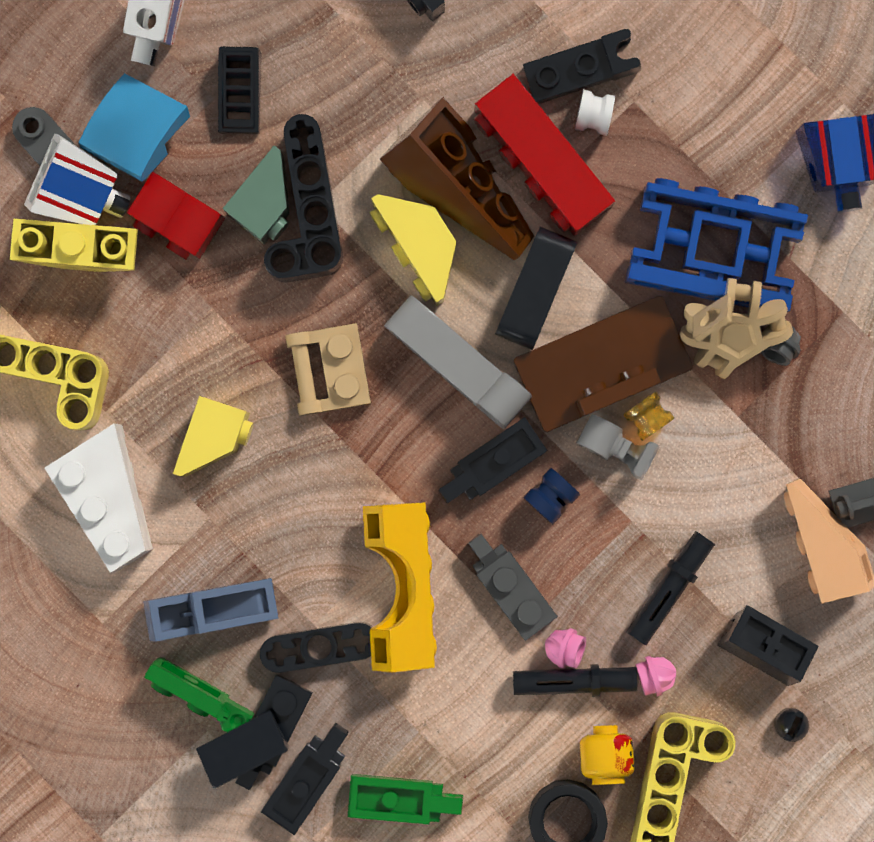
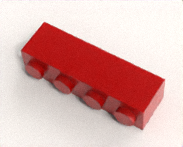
M514 73L475 103L474 112L477 116L473 120L477 127L487 138L491 135L496 138L502 146L498 150L501 157L511 169H515L517 166L528 178L524 181V185L537 201L544 198L553 210L549 213V216L563 233L569 230L573 236H576L613 206L615 199Z

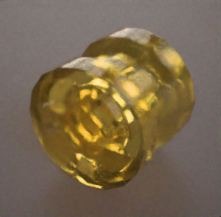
M656 391L623 414L627 421L633 422L638 428L637 436L641 441L657 432L675 418L671 411L663 409L660 404L661 397Z

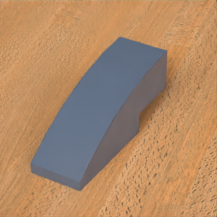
M272 578L143 601L149 640L153 642L279 619Z

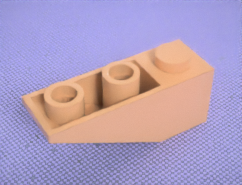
M801 479L786 484L788 492L784 493L785 505L791 516L795 515L800 531L796 532V541L801 554H807L811 570L808 571V581L812 592L819 594L821 603L870 592L874 588V574L865 545Z

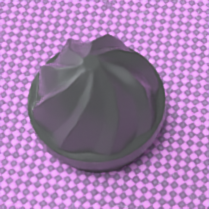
M792 327L793 334L788 340L768 347L761 354L775 364L787 366L801 352V336Z

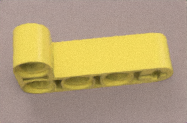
M0 335V351L7 345H12L16 351L15 360L10 365L3 366L0 362V373L61 385L56 413L59 421L65 427L74 430H88L97 424L101 415L109 377L107 364L100 357L88 352ZM52 353L56 359V366L51 373L43 375L39 369V360L44 354ZM86 361H92L96 367V375L90 382L83 383L78 376L79 367ZM82 400L88 408V414L82 422L75 423L70 417V408L75 402Z
M675 712L665 713L656 720L653 726L631 842H651L649 835L644 833V831L655 835L653 842L675 841L691 758L709 762H723L733 755L735 738L723 724L714 720ZM672 723L682 724L684 728L682 738L675 743L666 742L664 740L665 728ZM713 731L722 732L724 736L723 745L716 751L706 750L704 746L706 736ZM663 764H672L676 768L675 777L668 783L657 782L655 778L657 769ZM653 806H667L668 815L663 822L651 823L647 820V814Z

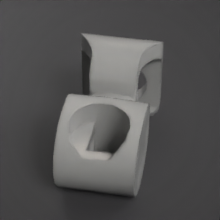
M591 414L576 444L606 460L612 456L618 458L628 465L634 477L643 480L659 450V446L653 442H648L645 445H634L633 442L623 438V429Z

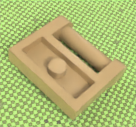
M357 323L293 333L285 336L287 348L292 349L301 402L297 403L299 416L371 404ZM313 344H319L328 392V398L321 400L316 399L307 347Z

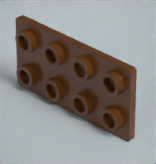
M662 296L654 297L514 359V364L525 389L532 395L530 401L544 432L552 431L693 369L692 362Z

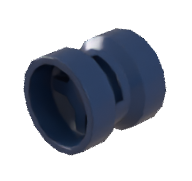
M550 467L542 476L541 485L538 488L530 489L523 498L553 525L560 518L561 509L566 504H572L580 496V493Z

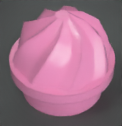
M572 628L555 630L545 641L547 657L562 669H565L567 666L576 669L579 666L586 647V637L577 635V630Z
M647 656L645 657V662L635 664L645 696L656 693L658 697L673 687L676 669L666 658H651Z

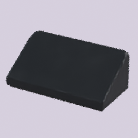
M271 710L197 747L196 750L213 789H216L287 752L289 745Z

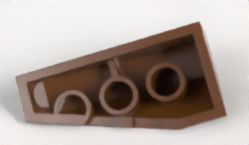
M442 97L391 145L380 160L408 191L515 261L522 255L535 236L511 195L501 192L495 183L492 174L496 170L490 160L483 162L472 142L477 138L470 126Z

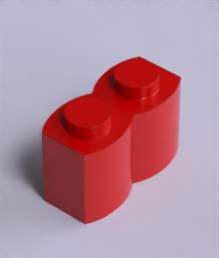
M153 171L127 211V214L135 218L132 227L138 229L151 239H153L156 232L170 241L166 248L185 260L188 259L190 254L200 259L225 220V217Z

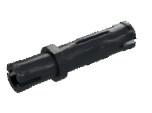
M697 531L694 532L676 560L671 559L667 564L669 570L626 631L628 634L644 645L648 644L690 582L694 584L698 577L695 574L715 546V543Z
M590 664V668L513 671L514 695L591 693L592 697H600V693L637 691L636 667L599 668V664ZM540 681H572L562 683H537Z

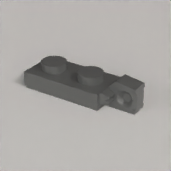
M481 533L468 542L480 559L472 565L478 573L476 574L525 641L558 617L510 551H506L502 544L493 550Z

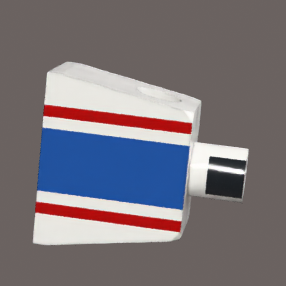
M128 0L123 33L136 37L131 61L155 66L160 43L171 46L174 43L185 0ZM155 15L156 23L154 27L149 29L148 21L151 16Z
M54 134L24 205L36 214L79 224L96 225L102 211L122 218L128 209L130 196L113 189L117 179L116 172L62 136Z

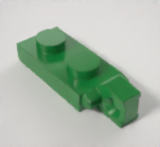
M158 657L150 665L144 678L152 682L151 687L158 693L167 697H172L174 694L188 702L186 706L192 712L203 717H208L209 715L215 717L217 721H220L221 728L225 732L250 721L254 716V712L229 699L230 695L163 657Z
M361 774L351 775L347 816L349 818L429 825L430 822H440L441 813L462 814L463 795L444 793L443 784L407 778Z

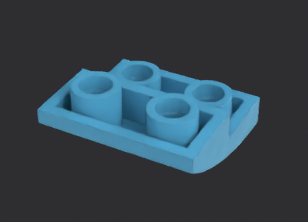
M124 73L106 94L92 115L79 140V146L81 149L143 182L168 155L165 144L190 117L188 107Z

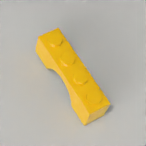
M426 503L363 506L365 547L379 553L388 562L396 583L395 599L390 612L384 620L369 629L372 671L392 673L435 668L434 656L437 651V643L433 636L432 624L434 600L430 589L432 560L428 553L427 533L430 521L426 513Z

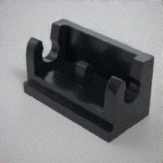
M745 605L743 610L733 616L731 621L734 623L731 629L721 637L717 646L787 686L800 683L819 646L754 608Z

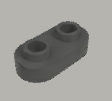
M25 108L13 120L12 130L15 138L39 166L42 164L54 134H58L74 144L52 117L40 108ZM30 121H38V130L32 134L27 133V124Z

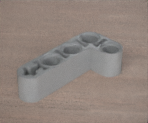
M412 295L405 300L384 325L397 339L502 429L507 427L532 398V395L507 373H502Z

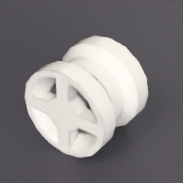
M583 89L575 130L584 131L590 128L595 129L599 135L607 136L615 96L607 94L604 97L594 96L592 91Z

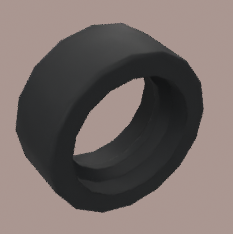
M569 779L554 781L540 789L531 802L528 819L530 832L535 842H556L549 837L544 828V814L551 802L566 796L580 799L591 812L592 824L590 831L579 842L604 841L608 826L606 809L596 792L584 783Z

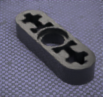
M353 622L273 635L263 643L260 649V660L266 669L275 673L363 660L371 656L370 642L365 645V651L358 652L355 645L344 646L342 649L345 655L337 656L338 641L333 632L341 631V640L353 638L354 630L357 629L362 630L363 636H370L369 629L373 626L366 622ZM317 635L326 637L331 643L330 654L322 659L314 658L308 651L309 640ZM294 638L302 639L300 651L305 662H297L298 654L286 656L282 665L277 664L276 658H269L268 652L274 649L275 642H281V647L288 649L296 647Z

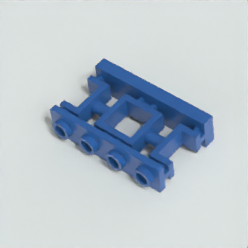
M656 178L654 183L648 182L645 185L640 211L659 215L652 251L636 247L632 249L625 283L717 301L725 296L727 281H723L724 277L737 280L741 278L744 259L765 263L762 285L777 288V292L766 289L761 290L759 308L768 301L780 299L786 302L787 312L790 311L793 298L791 290L795 280L775 276L782 240L795 243L803 240V229L807 223L808 215L798 213V206L787 203H775L774 208L759 205L758 198L738 194L735 195L734 199L719 197V191L709 187L697 186L694 191L678 188V182L663 178ZM656 199L710 210V213L695 210L692 214L689 231L667 227L672 205L656 202ZM736 216L790 227L789 229L778 226L773 228L769 247L750 244L748 239L752 221L739 219ZM701 224L739 231L732 267L694 259ZM664 243L683 246L686 249L682 269L698 273L697 275L643 265V261L658 264L661 261ZM738 300L734 302L736 306L749 308V302Z

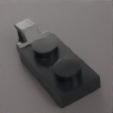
M524 417L458 461V465L450 469L455 479L438 491L446 503H449L464 492L469 500L477 495H483L548 450Z
M276 674L255 717L271 710L288 743L313 692ZM282 754L239 776L235 783L250 790L259 772L262 771L270 775Z
M335 723L324 740L315 735L310 743L307 742L261 810V813L295 835L341 768V762L345 755L338 751L349 731Z

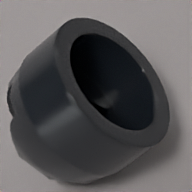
M785 708L777 714L774 726L777 734L784 740L796 742L807 735L809 721L800 710ZM798 716L801 719L793 735L790 736L787 733L789 732L795 720V717Z

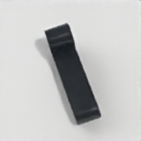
M297 114L286 122L284 140L301 238L272 244L264 255V264L269 274L275 280L287 283L329 276L337 272L343 263V252L321 130L313 117L307 114ZM306 128L307 132L312 134L307 138L311 154L303 155L298 138H294L299 136V129ZM309 166L318 168L321 171V177L315 184L305 185L299 180L300 173L304 168ZM322 206L327 209L328 217L324 223L312 225L306 221L307 212L312 207ZM323 245L332 247L335 250V257L330 264L318 265L313 261V254L318 247ZM283 252L292 254L295 258L293 268L287 272H278L274 269L273 261L278 254Z

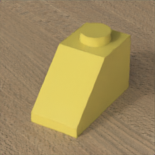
M199 396L173 474L187 477L237 452L240 444L246 446L253 428V422L248 421L250 413Z

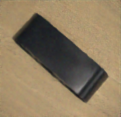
M541 226L539 227L495 335L533 350L571 260L577 241Z

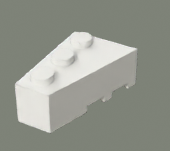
M115 423L44 468L110 573L121 570L153 549L141 499H139L135 484L132 462H130L124 439L123 426Z

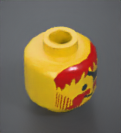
M618 725L593 726V734L586 735L580 740L582 775L592 779V785L625 784L624 777H628L634 772L632 738L627 734L618 733Z

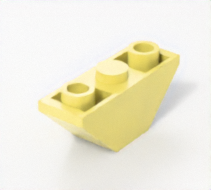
M380 194L372 197L371 201L375 209L369 212L378 229L381 233L389 230L396 244L391 246V249L403 268L410 264L418 278L412 282L423 300L426 302L432 298L436 306L444 302L456 249L455 238L433 206Z
M13 218L10 260L71 270L95 272L134 271L138 229Z

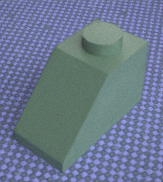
M275 145L223 207L224 212L264 245L270 238L276 241L289 225V221L286 220L290 212L284 157L281 150Z

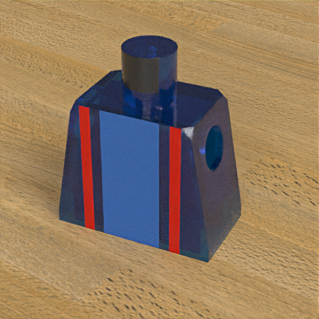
M874 114L803 123L796 130V135L814 191L825 192L835 190L837 211L839 213L862 209L860 187L869 186L874 183Z

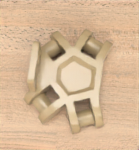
M728 278L725 296L708 307L699 303H690L685 306L684 317L687 320V325L681 328V340L687 345L699 348L694 358L695 365L701 368L708 365L715 369L716 376L725 379L739 365L768 347L783 343L792 336V325L789 321L785 320V315L788 311L786 302L780 299L771 300L759 308L762 282L753 281L752 285L737 284V279ZM735 300L749 302L748 315L733 313ZM769 324V326L763 332H761L760 326Z

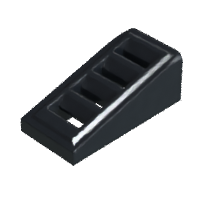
M219 47V133L259 134L262 54L257 47ZM250 62V68H229V63ZM229 79H250V86L229 85ZM229 96H250V103L228 102ZM228 112H250V120L228 119Z

